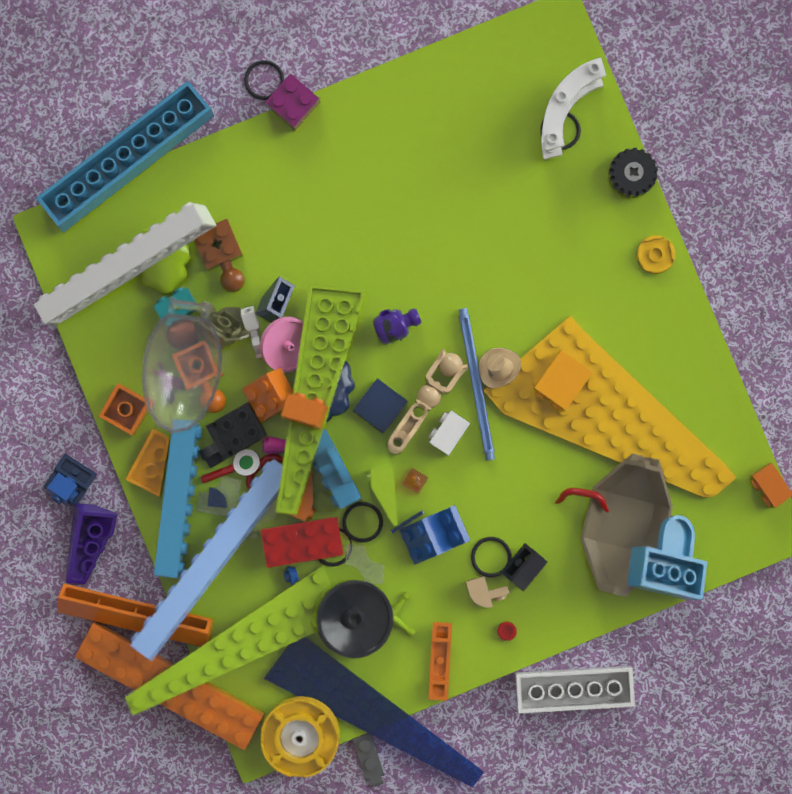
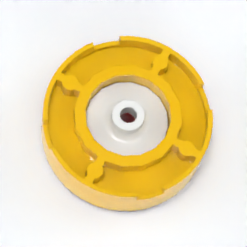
M305 696L291 697L277 704L268 714L261 729V748L266 760L275 770L289 777L306 778L323 771L333 760L340 742L339 724L333 712L321 701Z

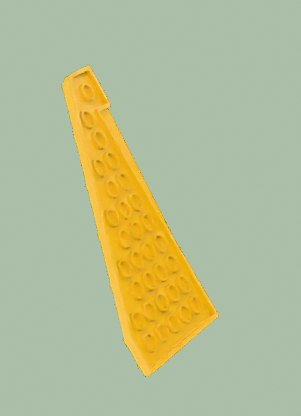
M571 316L521 358L520 371L510 384L500 388L487 387L483 390L504 415L616 462H623L632 453L657 459L660 461L667 483L700 497L716 496L736 479V476L709 448L599 346ZM562 350L593 373L567 410L561 409L559 412L551 406L552 402L547 398L542 400L536 396V391L533 388L557 354Z

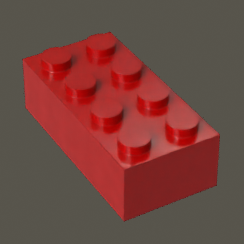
M337 517L261 529L267 568L344 555Z

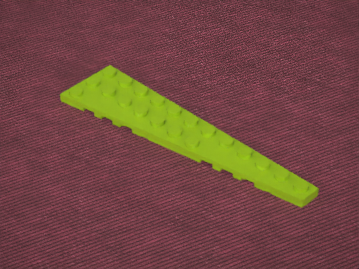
M309 284L293 395L297 392L306 395V399L313 400V398L325 401L324 404L328 407V411L321 430L289 421L276 513L297 515L367 291L364 289Z
M322 565L126 696L125 699L132 715L318 632L316 627L317 608L324 594L333 587L324 566Z

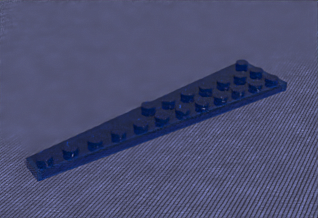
M307 637L289 644L264 677L265 680L296 696L311 697L321 701L336 717L472 788L484 773L481 768Z

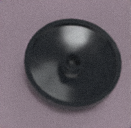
M361 580L343 581L330 588L319 602L316 612V627L323 643L334 653L348 658L366 657L379 650L390 636L393 626V611L387 596L377 586Z

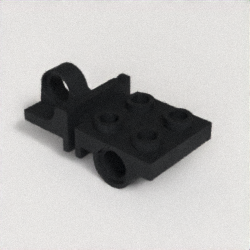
M249 402L217 419L215 422L206 425L214 444L199 451V454L203 460H206L209 468H212L268 436Z

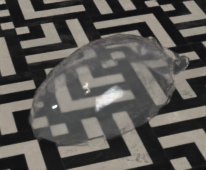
M170 297L168 314L160 319L151 333L144 353L142 388L147 409L157 425L171 433L191 429L204 417L207 408L216 394L221 374V344L214 324L208 319L210 307L208 302H205V304L175 300V298ZM173 309H187L204 313L203 317L174 314Z

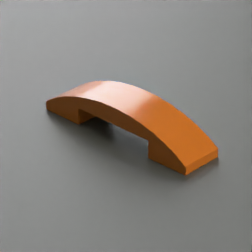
M433 622L428 700L448 701L452 623Z

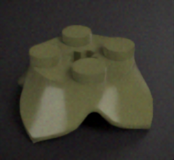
M202 301L199 309L201 319L200 335L207 337L210 341L214 342L216 347L221 349L249 337L247 330H241L243 320L240 308L225 307L216 312V308L211 303Z

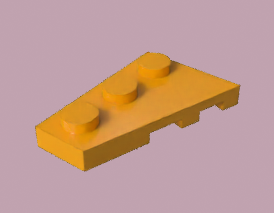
M152 428L125 480L160 497L170 437Z

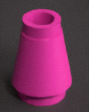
M272 436L264 437L262 452L267 453V455L285 452L286 439Z

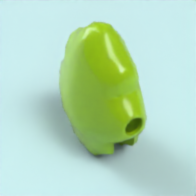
M149 228L142 229L141 233L145 234L150 230ZM186 244L141 273L142 283L161 294L168 295L173 292L177 285L185 280L187 276L185 265L191 258L189 245Z

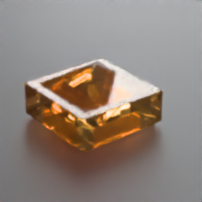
M412 468L402 484L419 494L429 477Z

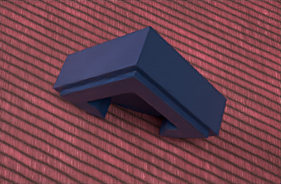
M209 487L208 506L227 508V500L223 493L216 488Z

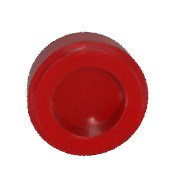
M505 621L498 626L497 633L502 640L510 641L515 638L517 629L513 623Z

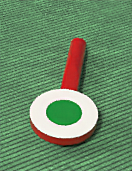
M242 450L236 454L232 465L203 475L201 480L204 484L235 471L242 476H251L258 471L260 458L252 450Z

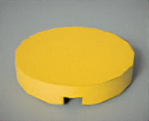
M662 236L645 238L637 249L639 265L651 274H660L667 271L675 259V249L672 243Z

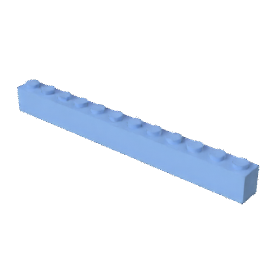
M273 459L264 465L261 476L254 478L248 493L244 492L238 500L240 502L236 508L233 507L226 516L228 519L225 523L218 525L215 530V536L205 542L202 553L195 555L189 570L185 569L179 577V583L169 589L167 593L169 596L166 600L159 602L153 617L149 616L143 624V630L140 633L137 632L131 639L133 643L130 646L151 662L278 497L283 465Z

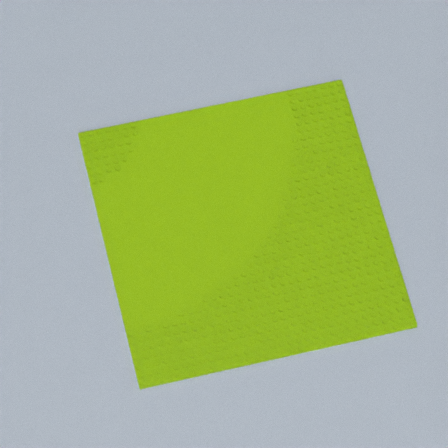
M582 0L534 1L315 91L313 93L319 97L320 103L296 131L272 110H269L171 150L64 233L41 204L13 216L14 223L43 294L52 293L54 287L64 283L65 285L70 281V277L78 273H84L87 266L93 263L98 264L102 261L101 258L109 253L114 254L118 251L117 248L119 246L133 242V238L140 234L142 229L150 228L157 223H163L168 215L179 213L182 211L181 208L188 203L205 205L215 223L227 219L243 254V257L231 263L233 268H237L243 273L245 278L244 286L237 292H228L220 283V277L223 273L221 267L208 271L195 241L193 240L188 243L191 258L185 265L187 276L185 280L177 285L175 290L180 287L188 288L199 308L202 301H206L216 308V312L225 307L243 309L254 306L256 312L261 298L280 276L295 285L283 317H295L304 322L309 284L364 289L367 291L345 360L351 366V375L355 382V388L349 394L350 406L344 414L332 416L330 421L325 423L324 427L362 498L342 509L339 506L335 507L336 512L315 510L312 519H307L306 522L337 517L339 527L343 529L342 519L345 511L355 503L367 502L377 507L382 515L383 526L380 534L372 541L364 543L351 539V555L344 564L339 566H326L318 560H311L267 568L261 529L305 522L288 514L276 513L277 497L189 613L213 619L211 640L291 587L292 585L289 582L286 583L283 574L287 566L296 568L300 581L323 565L332 586L347 580L369 582L377 586L387 596L392 608L401 600L403 593L407 592L411 597L401 606L402 609L396 616L407 627L414 629L416 632L410 637L405 630L393 624L390 636L385 644L373 654L362 658H348L334 653L323 643L318 632H315L208 681L266 713L249 746L245 750L226 741L243 783H248L277 771L268 763L262 752L261 729L270 711L283 700L291 697L305 696L324 703L333 712L338 721L340 729L339 744L443 702L444 700H428L433 622L452 623L448 699L686 601L685 599L633 588L626 597L598 590L580 540L590 498L570 495L560 504H556L555 501L559 498L562 491L568 488L593 490V486L620 463L504 415L483 392L493 449H495V459L486 461L485 453H483L484 448L469 366L458 379L450 393L442 394L440 403L432 408L430 412L427 411L425 419L403 452L396 455L388 450L387 443L409 409L415 404L418 390L426 385L425 376L438 358L440 351L445 349L446 353H455L461 358L463 365L468 364L459 320V309L467 308L468 315H470L469 319L478 368L482 356L493 348L511 350L521 359L571 316L599 346L736 476V479L713 497H700L666 482L673 505L671 516H684L693 525L695 540L692 558L707 561L704 593L792 557V498L790 497L776 508L767 507L761 498L763 497L761 491H756L750 482L752 481L750 476L768 463H772L782 478L783 476L660 184L656 179L654 186L645 195L638 196L637 198H628L623 194H618V191L614 190L612 183L609 182L608 171L610 164L618 153L628 148L645 149ZM601 57L606 77L601 78L603 88L596 89L580 98L569 111L580 124L581 132L578 141L571 148L562 150V156L543 160L540 128L554 91L573 70ZM566 116L563 123L565 146L574 140L577 133L575 122L568 116ZM650 236L666 238L675 249V259L672 266L660 274H651L645 271L637 260V249L640 243ZM216 241L213 247L220 249L222 242ZM140 273L64 322L56 324L155 566L173 420L200 424L203 431L202 438L198 439L197 446L200 447L201 451L214 444L206 425L215 422L217 419L249 402L242 389L263 375L274 371V369L269 367L262 357L256 358L250 333L248 338L236 341L232 345L225 346L223 349L216 347L214 342L200 335L201 319L199 310L190 314L189 317L196 323L200 342L206 339L210 342L224 374L223 377L212 381L215 389H219L224 393L226 404L220 412L210 413L206 411L201 403L204 392L200 386L191 391L172 387L174 403L169 405L163 396L161 379L150 372V367L153 371H158L159 366L156 365V362H158L166 375L182 379L172 354L184 349L174 348L166 341V327L154 308L158 299L164 296L169 298L174 294L173 292L168 295L161 294L155 289L145 286L142 283ZM173 302V306L171 307V309L174 308L175 310H178V306L181 304ZM386 309H398L402 314H406L410 309H417L422 323L416 327H408L409 334L402 341L398 340L384 345L378 339L373 326V319ZM257 315L260 330L257 331L261 340L263 332L271 323ZM244 323L241 327V330H245ZM196 361L194 369L200 370L203 363ZM439 366L431 376L433 381H438L443 387H447L454 378L443 375L440 372ZM297 370L284 373L293 390ZM377 378L408 401L384 434L353 412V409ZM481 380L482 389L485 390L488 386ZM117 383L153 402L135 436L98 417ZM419 407L413 410V414L416 417L424 415L423 410ZM450 411H453L470 424L448 456L429 443L431 441L429 435L434 428L439 429L442 424L439 421L444 413L447 412L449 414ZM282 412L261 422L268 436L287 439L289 420L281 416ZM152 428L170 437L160 497L125 480ZM263 438L246 448L254 451L260 459L267 455V453L262 452ZM400 440L393 441V444L397 447L402 445ZM285 452L276 454L284 457ZM236 454L212 468H209L206 460H203L201 455H199V459L196 458L195 460L198 472L197 477H193L192 484L195 485V495L190 500V504H193L192 516H188V523L191 524L190 534L186 535L185 543H188V552L183 556V562H186L185 569L187 570L192 566L191 561L195 555H200L204 550L203 545L205 542L215 536V530L220 523L224 524L228 519L226 517L228 512L233 507L236 508L240 503L238 500L241 495L249 491L246 486L247 476H242L236 471L204 484L201 480L203 475L232 465ZM312 465L313 508L316 509L317 491L323 492L330 497L333 496V493L330 489L326 490L321 480L324 478L321 472L317 473L314 465ZM394 467L398 526L392 524L373 492L372 486L367 484V473H371L370 469ZM262 469L254 476V478H259L261 476V474L263 473ZM209 487L216 488L223 493L227 500V508L208 506ZM455 505L471 541L414 565L399 529ZM355 507L347 516V529L357 538H369L378 529V515L370 507ZM340 531L344 555L323 558V560L335 563L348 555L350 540L345 533ZM486 537L500 538L509 546L513 558L523 544L526 543L548 563L524 592L503 574L497 577H485L488 591L507 585L510 594H507L506 599L495 601V598L491 599L493 607H482L476 604L471 599L465 582L483 576L475 570L471 562V553L475 544ZM496 541L482 543L475 553L476 564L485 573L501 571L508 560L505 547ZM159 576L168 597L169 589L173 585L176 586L180 579L179 577ZM509 621L516 626L517 634L514 639L504 641L498 636L497 629L502 622ZM186 643L190 653L200 648V646Z

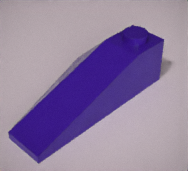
M75 503L66 583L86 584L96 566V561L105 550L106 543L114 534L117 513L92 504Z

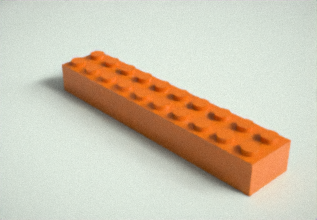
M100 622L92 623L75 656L78 660L133 690L138 689L175 664L158 654L151 662L130 646L133 643L131 639ZM209 682L159 703L242 750L249 746L266 714Z

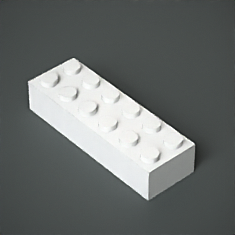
M631 666L515 673L518 713L635 707L633 668Z

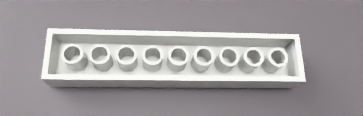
M192 203L184 205L181 208L182 211L177 214L172 213L165 218L166 221L161 224L152 225L149 228V232L138 234L133 238V242L119 246L117 248L118 251L114 254L109 253L101 258L102 261L98 264L93 263L87 266L84 273L73 275L65 285L64 283L54 287L52 293L41 295L38 298L39 301L34 303V306L44 324H60L217 226L206 206Z

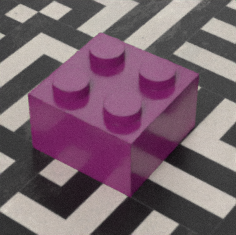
M290 73L265 103L270 110L296 131L317 107L320 99Z

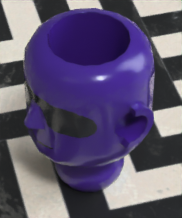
M386 309L373 319V326L378 339L384 345L398 340L402 341L409 334L408 327H416L422 323L417 309H410L406 314H402L398 309Z

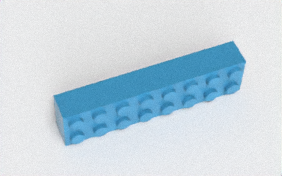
M173 420L154 575L178 578L186 568L183 556L188 552V543H185L186 535L190 534L191 524L188 523V516H192L193 504H190L191 497L195 495V485H192L193 477L196 478L198 472L195 460L196 458L199 459L200 447L197 446L198 439L202 438L203 431L199 423Z

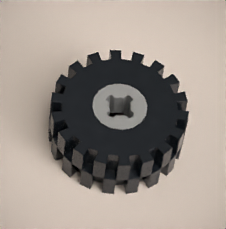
M628 148L618 153L611 162L608 171L609 182L613 185L612 188L616 189L618 194H623L628 198H637L638 196L645 195L654 186L658 177V166L656 167L655 159L651 158L652 155L650 153L647 154L645 150H637V148Z

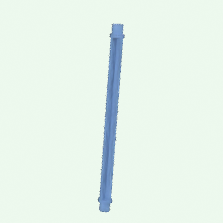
M467 308L459 309V320L481 431L483 453H485L486 461L495 459V449H493L469 319L470 315H468Z

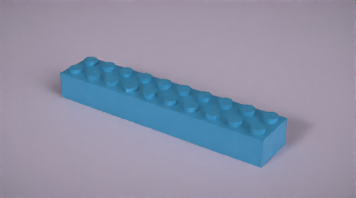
M185 82L36 197V199L64 233L214 117L212 109L190 82Z

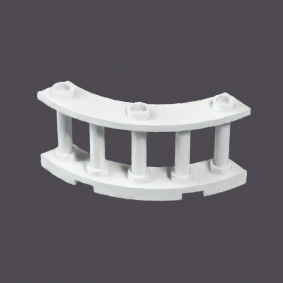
M601 57L573 70L554 91L546 109L542 128L541 147L543 160L563 155L561 147L565 146L563 123L567 114L580 98L596 89L603 88L601 78L606 77Z

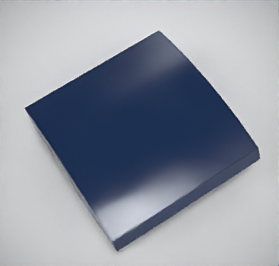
M377 378L353 409V412L384 434L408 401Z
M64 454L43 488L47 490V487L58 472L64 477H71L76 481V492L78 495L72 503L69 501L68 504L75 508V503H80L96 478L97 473L69 455Z

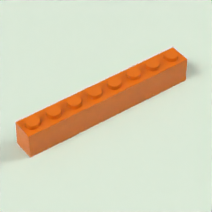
M63 584L58 596V613L141 632L146 619L149 616L153 617L156 613V605L68 584ZM188 613L169 639L201 647L210 640L213 619Z

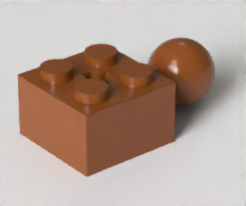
M225 219L215 223L217 226L194 239L206 269L210 271L221 267L223 271L220 277L221 286L228 292H237L244 286L245 278L239 269L233 268L231 262L243 257V254L229 221ZM216 241L222 242L220 249L213 247Z

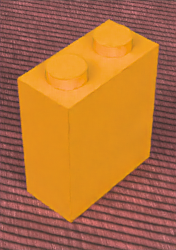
M561 350L533 388L536 391L535 395L542 400L547 398L552 402L551 406L560 412L561 409L566 411L593 372Z

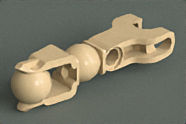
M445 349L440 351L438 358L425 376L426 385L418 390L415 404L409 409L389 438L387 448L392 454L397 455L403 452L425 419L427 411L430 412L432 408L440 403L442 394L450 393L458 379L467 370L468 364L463 365L461 358L457 354L446 353ZM438 366L443 375L454 377L447 387L441 386L438 381L435 382L431 378ZM419 407L423 410L424 415L416 417L413 414V410ZM400 440L402 445L397 447L393 444V441Z

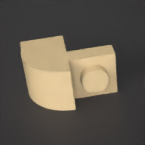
M484 576L465 581L471 599L482 607H493L491 599L495 598V601L506 599L507 594H510L507 585L488 591Z

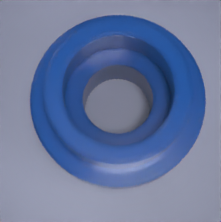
M287 566L286 571L283 572L286 583L289 582L290 585H294L295 582L299 581L297 570L295 567Z

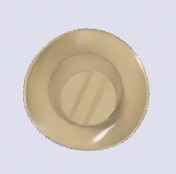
M493 348L487 351L479 362V374L482 382L490 388H500L510 384L520 371L521 359L515 352L505 348Z

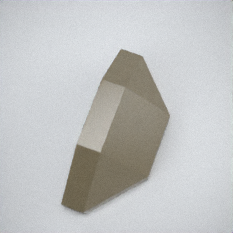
M634 453L593 486L592 491H596L605 498L609 513L601 508L597 500L590 498L580 538L598 590L624 597L634 588L627 586L632 547L657 549L661 524L666 518L671 516L673 508L660 461Z

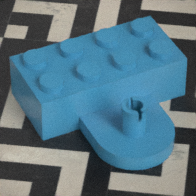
M324 429L313 465L317 473L321 472L324 478L321 480L326 490L330 489L333 496L330 498L335 507L339 506L342 509L362 497L327 430Z
M680 515L670 516L663 521L659 531L657 549L632 547L627 586L685 600H703L707 561L692 558L695 532L692 523L686 517Z

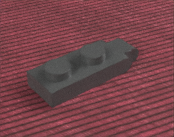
M368 733L354 738L353 742L366 781L370 780L372 787L383 784L381 776L385 774L372 734Z

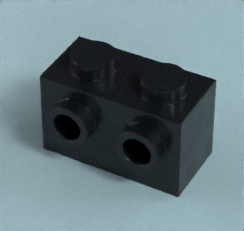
M524 543L500 573L524 592L548 561Z

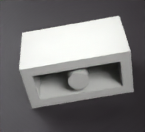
M450 411L449 414L445 412L439 421L442 423L439 429L434 428L429 435L431 439L429 443L448 456L470 424L453 411Z

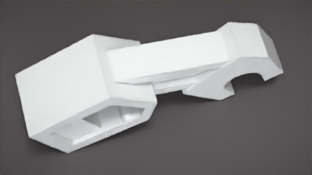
M254 306L241 309V317L245 330L251 334L253 349L258 359L262 357L260 353V338L257 331L260 330Z

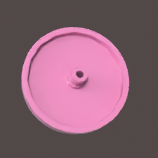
M282 317L273 321L265 329L260 340V353L264 362L274 370L281 368L283 373L297 370L303 321L295 317Z

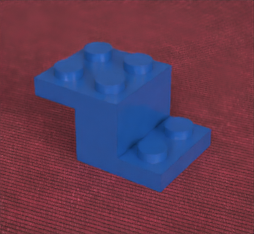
M455 505L399 529L414 565L471 541Z

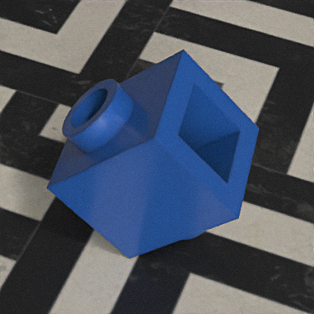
M59 472L47 487V493L58 504L63 503L66 505L69 501L72 503L78 495L76 492V481L69 476L64 477Z

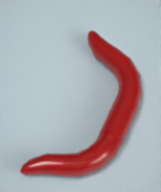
M277 454L263 456L260 459L258 471L246 477L248 490L251 489L250 484L254 476L267 462L274 459L283 464L284 457Z
M568 488L562 491L559 498L555 501L556 504H560L570 495L593 498L599 502L605 512L609 513L605 498L592 490Z

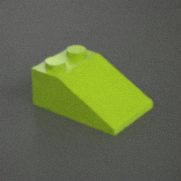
M394 467L370 469L371 473H367V484L372 486L373 492L392 524L398 526Z

